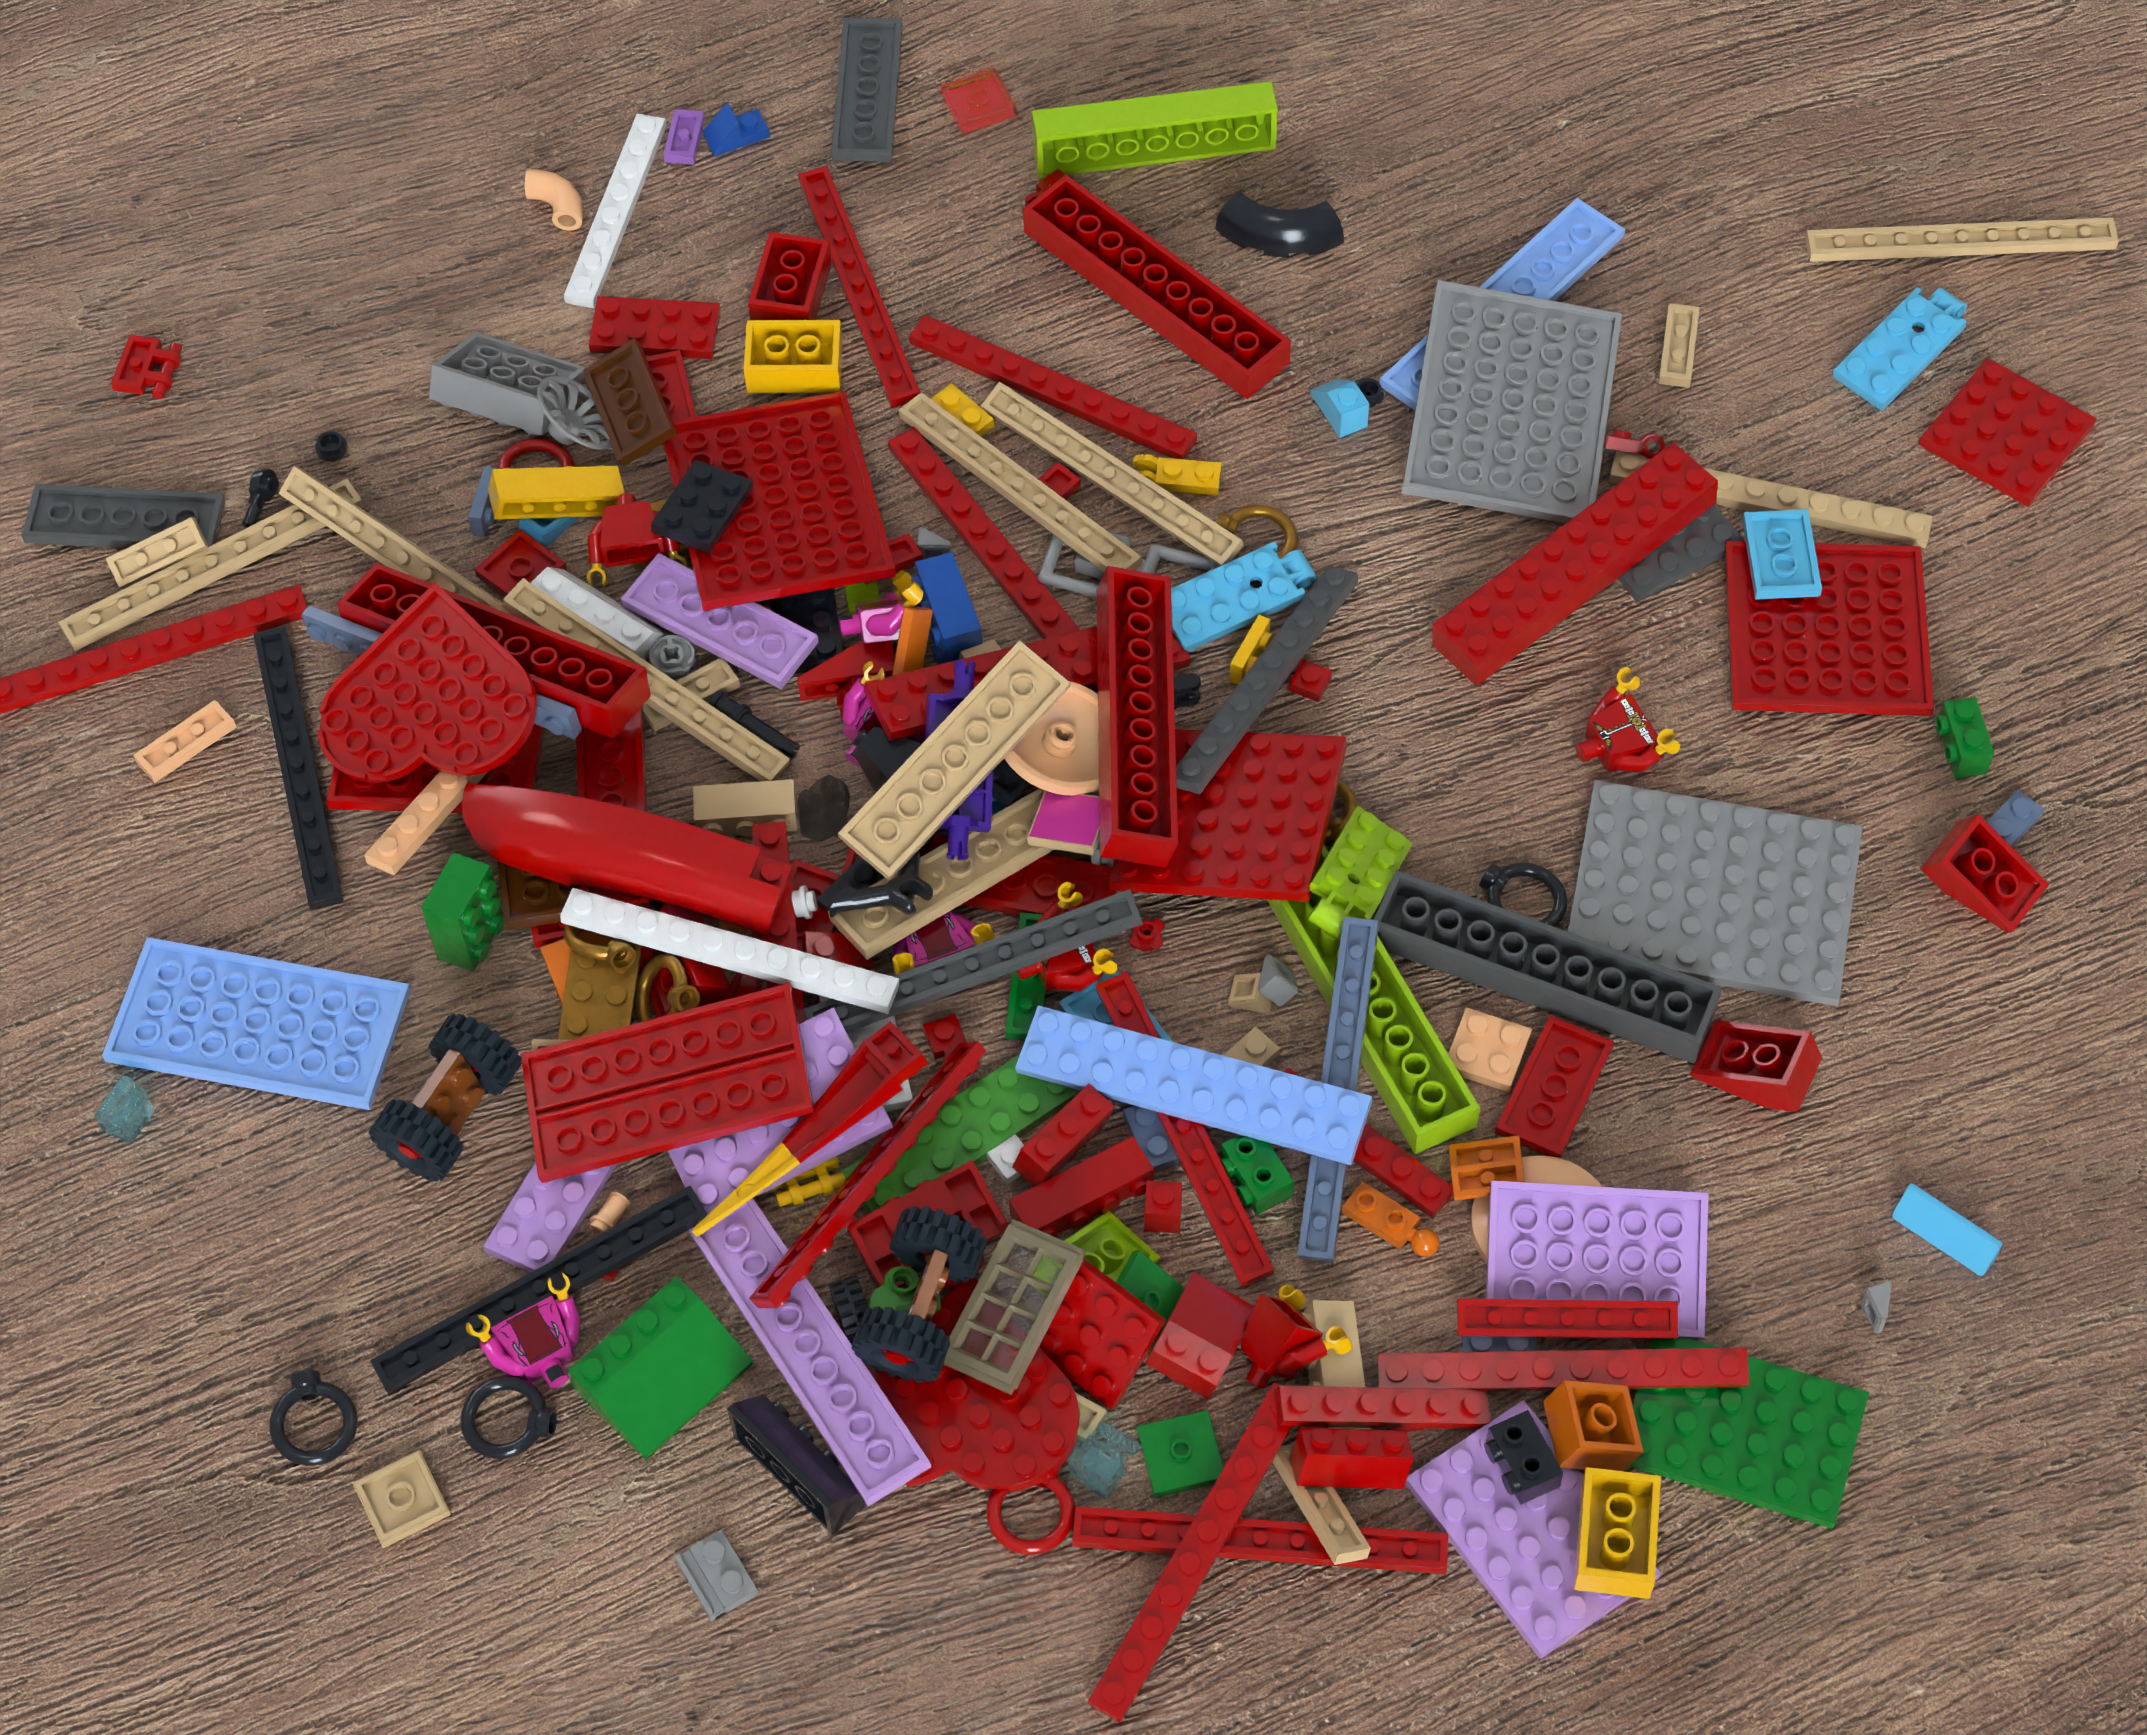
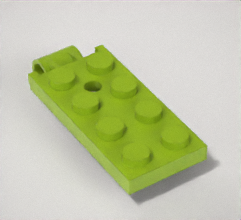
M1357 805L1309 885L1310 891L1321 899L1309 915L1308 920L1337 939L1342 931L1343 917L1371 919L1385 895L1396 870H1399L1413 843L1406 839L1403 834L1393 830L1377 819L1375 815Z

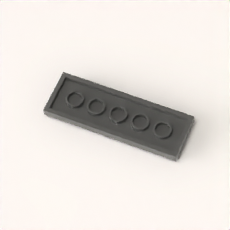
M843 18L831 150L832 161L892 162L903 30L902 19Z
M35 484L22 537L25 543L128 548L190 517H194L208 546H211L217 541L225 498L222 493Z

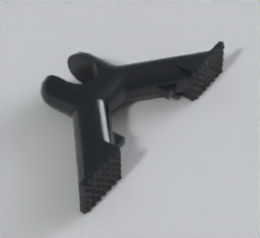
M921 848L898 871V876L888 885L875 887L864 885L861 889H855L848 884L837 895L827 901L830 917H834L839 912L888 905L895 907L904 914L910 915L915 913V905L907 898L908 895H918L927 901L933 897V888L918 877Z

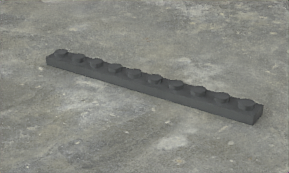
M1328 566L1176 766L1177 788L1201 794L1358 584L1356 572Z
M1129 889L892 976L899 978V988L888 1014L835 999H829L805 1008L804 1012L807 1020L834 1007L846 1033L1142 925L1143 923Z

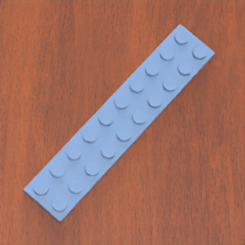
M1576 198L1484 282L1480 288L1556 301L1624 238L1625 229L1579 198ZM1428 335L1380 378L1381 388L1413 410L1416 408Z
M1039 1005L1037 1006L1015 1067L1016 1072L1019 1074L1077 1090H1083L1090 1084L1106 1098L1352 1165L1372 1104V1096Z

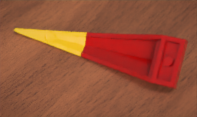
M891 1021L862 1042L842 1071L814 1104L815 1112L806 1114L769 1156L693 1228L692 1232L695 1236L698 1237L902 1091L903 1089L900 1085L928 1064L923 1054Z

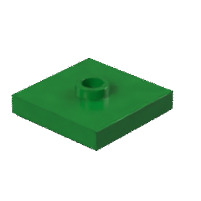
M1139 1250L1132 1252L1116 1283L1166 1319L1149 1349L1151 1352L1184 1287Z
M1208 1410L1137 1426V1435L1154 1498L1215 1484L1224 1467Z

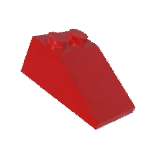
M1979 814L1958 821L1920 868L1945 894L2007 933L2014 931L2049 885Z
M1715 1020L1690 1074L1694 1079L1764 1108L1798 1112L1822 1060V1056L1811 1031Z
M1193 1272L1144 1364L1208 1399L1227 1369L1247 1328L1248 1316L1255 1306Z

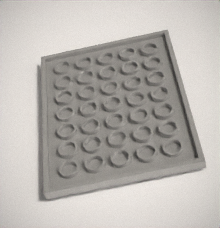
M1437 280L1401 493L1560 523H1567L1595 502L1622 313Z
M1594 780L1568 932L1715 985L1838 1006L1863 826Z

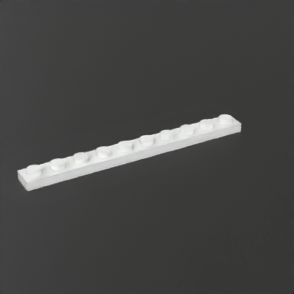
M572 888L560 914L561 923L774 983L782 985L789 983L792 988L885 1014L889 1013L899 988V978Z

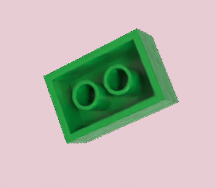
M453 852L421 909L437 959L474 972L479 962H483L488 956L495 934H500L505 925L503 909L490 865Z

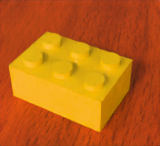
M747 320L744 355V376L747 393L841 392L843 352L841 321Z
M1585 1468L1581 1483L1574 1590L1650 1599L1655 1584L1661 1476Z

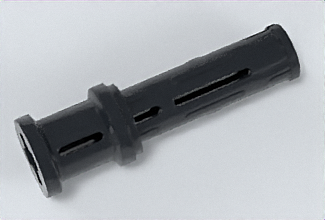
M721 689L714 694L708 704L790 758V761L795 758L797 752L793 751V749L798 751L800 749L799 743L794 742L754 716L748 705H740L728 697L729 694L725 690Z

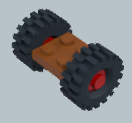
M454 1013L451 1014L429 1044L430 1053L433 1057L437 1058L435 1061L439 1065L412 1103L409 1102L407 1105L404 1100L400 1099L398 1101L393 1099L388 1102L369 1130L372 1142L377 1143L376 1147L380 1151H385L387 1153L386 1156L390 1160L394 1159L397 1161L398 1165L403 1169L406 1167L411 1173L415 1175L420 1174L422 1178L427 1180L431 1178L433 1181H442L463 1151V1143L459 1142L460 1138L457 1134L460 1133L463 1124L474 1108L479 1105L484 1094H488V1092L492 1095L503 1093L522 1064V1058L518 1056L519 1052L516 1048L510 1047L511 1042L507 1039H502L498 1031L490 1030L487 1024L483 1022L478 1023L471 1016L466 1018L463 1014L458 1013L457 1016Z
M917 1206L903 1210L889 1248L892 1250L894 1257L900 1258L899 1261L902 1264H909L914 1271L918 1272L920 1270L922 1273L908 1311L900 1309L897 1312L891 1307H885V1310H883L879 1306L873 1309H866L851 1347L857 1357L863 1358L862 1362L867 1365H874L873 1369L879 1372L882 1370L888 1372L887 1375L891 1377L900 1376L905 1381L913 1379L916 1383H923L924 1380L929 1383L933 1382V1379H938L951 1342H949V1336L944 1335L945 1332L941 1328H935L936 1324L931 1322L938 1304L936 1299L940 1290L943 1289L947 1278L952 1282H960V1279L967 1282L970 1278L973 1279L975 1277L987 1244L985 1235H981L982 1231L979 1228H972V1223L969 1221L959 1220L960 1216L953 1213L950 1216L945 1214L944 1210L937 1209V1211H932L930 1207L923 1206L922 1210Z

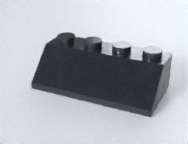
M762 1394L733 1403L727 1408L734 1438L832 1535L865 1507V1501L852 1481L838 1468L840 1464L835 1456L827 1449L821 1451L813 1443L815 1440L812 1434L803 1425L800 1424L796 1427L788 1419L790 1415L780 1402L775 1400L772 1403Z

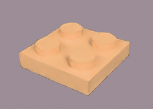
M1466 1007L1448 1055L1463 1078L1510 1093L1530 1040L1532 1029Z

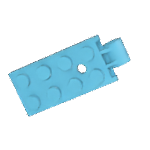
M1917 287L1833 370V378L1883 411L1964 330L1967 321L1961 317L1966 311L1967 304L1945 289L1938 288L1930 299L1927 300L1921 296L1922 290ZM1918 326L1924 330L1922 332H1915L1912 328Z
M1274 541L1171 588L1172 632L1183 649L1190 652L1255 622L1258 615L1266 617L1303 600L1305 597L1304 590L1313 585L1317 580V575L1301 550H1294L1280 559L1276 553L1278 546ZM1253 580H1259L1262 583V586L1259 588H1253L1250 585V582Z

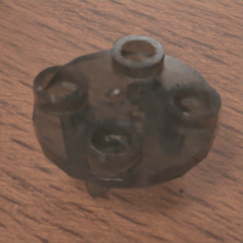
M826 775L817 780L809 790L805 789L800 793L797 805L800 808L799 824L801 835L815 841H824L832 836L838 837V833L848 823L845 819L850 807V793L847 785L841 779L832 775Z

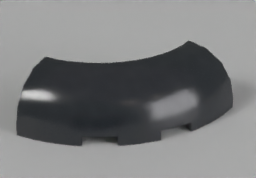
M1240 191L1223 206L1215 229L1232 243L1244 249L1247 246L1264 251V255L1289 258L1291 253L1308 252V256L1331 250L1344 243L1341 222L1327 200L1304 209L1283 210L1261 205Z

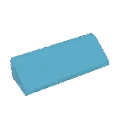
M1912 1183L1907 1187L1892 1214L1894 1220L1979 1276H1983L1996 1260L2003 1245L2000 1240Z

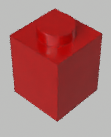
M1147 1181L1144 1232L1180 1234L1182 1183Z

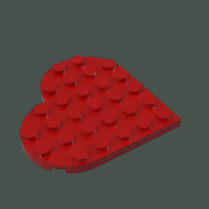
M435 582L329 688L319 710L322 716L320 730H317L318 739L325 756L339 771L354 780L365 783H384L399 779L413 772L425 761L435 769L446 774L455 776L478 775L493 770L508 761L525 743L536 718V690L531 677L520 663Z
M975 1277L973 1279L970 1278L969 1281L964 1282L941 1300V1310L934 1312L931 1322L936 1324L935 1328H941L945 1332L944 1335H951L978 1283ZM986 1300L976 1321L997 1329L1006 1310L1002 1306ZM1012 1317L1003 1333L1023 1342L1028 1335ZM971 1328L961 1349L981 1358L992 1337ZM999 1340L988 1361L1006 1370H1010L1020 1349ZM1038 1347L1018 1388L1014 1389L1012 1395L944 1364L938 1379H933V1382L929 1383L925 1380L923 1383H916L913 1379L905 1381L900 1376H895L894 1378L887 1375L888 1372L883 1370L879 1372L873 1369L874 1365L865 1364L931 1464V1468L905 1483L907 1487L930 1482L951 1470L966 1483L983 1490L993 1488L1010 1489V1492L1019 1491L1037 1485L1052 1476L1067 1461L1076 1445L1081 1416L1075 1391L1068 1378L1040 1347Z

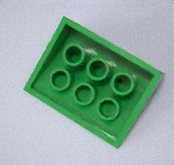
M676 1276L567 1372L573 1389L646 1460L754 1363L704 1302Z

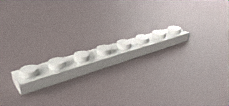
M636 114L564 293L565 303L595 309L597 297L601 294L667 127L665 118Z

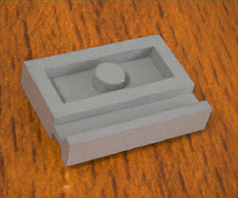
M722 1529L692 1545L688 1551L674 1556L677 1565L711 1622L718 1615L724 1612L728 1613L759 1595L756 1586Z

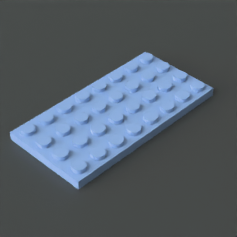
M147 937L102 1056L105 1062L371 1110L411 989L409 984Z

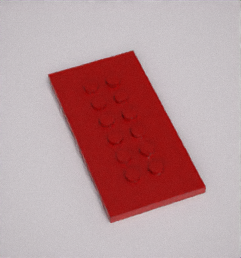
M789 983L520 1054L537 1174L542 1183L815 1112L793 989Z

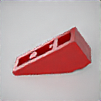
M892 640L871 643L858 642L799 676L797 680L800 701L836 697L852 677H864L863 667L869 661L873 662V667L868 672L869 675L875 676L883 668L884 678L892 676L895 662Z

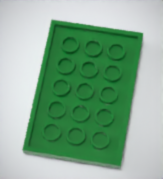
M1687 1337L1652 1339L1649 1349L1720 1348ZM1748 1356V1387L1637 1389L1633 1410L1644 1452L1629 1467L1830 1529L1834 1528L1869 1392Z

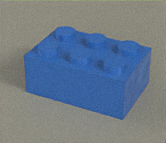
M953 552L916 561V575L911 576L912 583L916 582L923 590L922 600L915 607L933 609L928 639L932 638L935 645L932 646V652L937 665L959 660L961 651L982 644L981 626Z

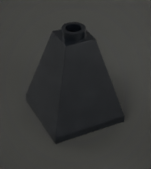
M874 727L870 732L866 728L863 729L852 743L856 746L853 755L875 792L921 746V743L905 737L889 741L885 731L878 727Z

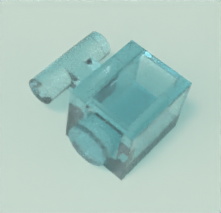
M122 1076L95 1113V1117L102 1131L132 1144L155 1110L149 1100L148 1092L135 1085L134 1081L129 1077Z
M1102 1421L1096 1430V1434L1106 1439V1441L1103 1443L1089 1434L1083 1444L1078 1442L1075 1445L1067 1462H1069V1477L1107 1500L1127 1471L1126 1456L1119 1452L1122 1449L1134 1456L1139 1450L1141 1443L1107 1422Z

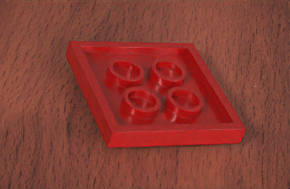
M1084 1259L1039 1347L1065 1376L1112 1410L1119 1405L1166 1319Z

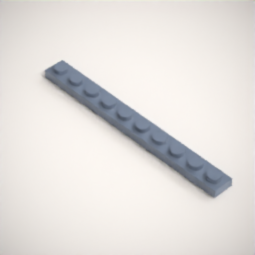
M310 605L301 614L310 637L319 642L324 641L335 645L344 652L350 651L362 655L382 635V633ZM536 693L537 712L534 724L548 729L555 735L562 734L575 740L582 731L575 708Z
M1343 917L1321 1082L1357 1092L1379 922L1378 920ZM1311 1154L1297 1253L1298 1259L1334 1263L1347 1164Z

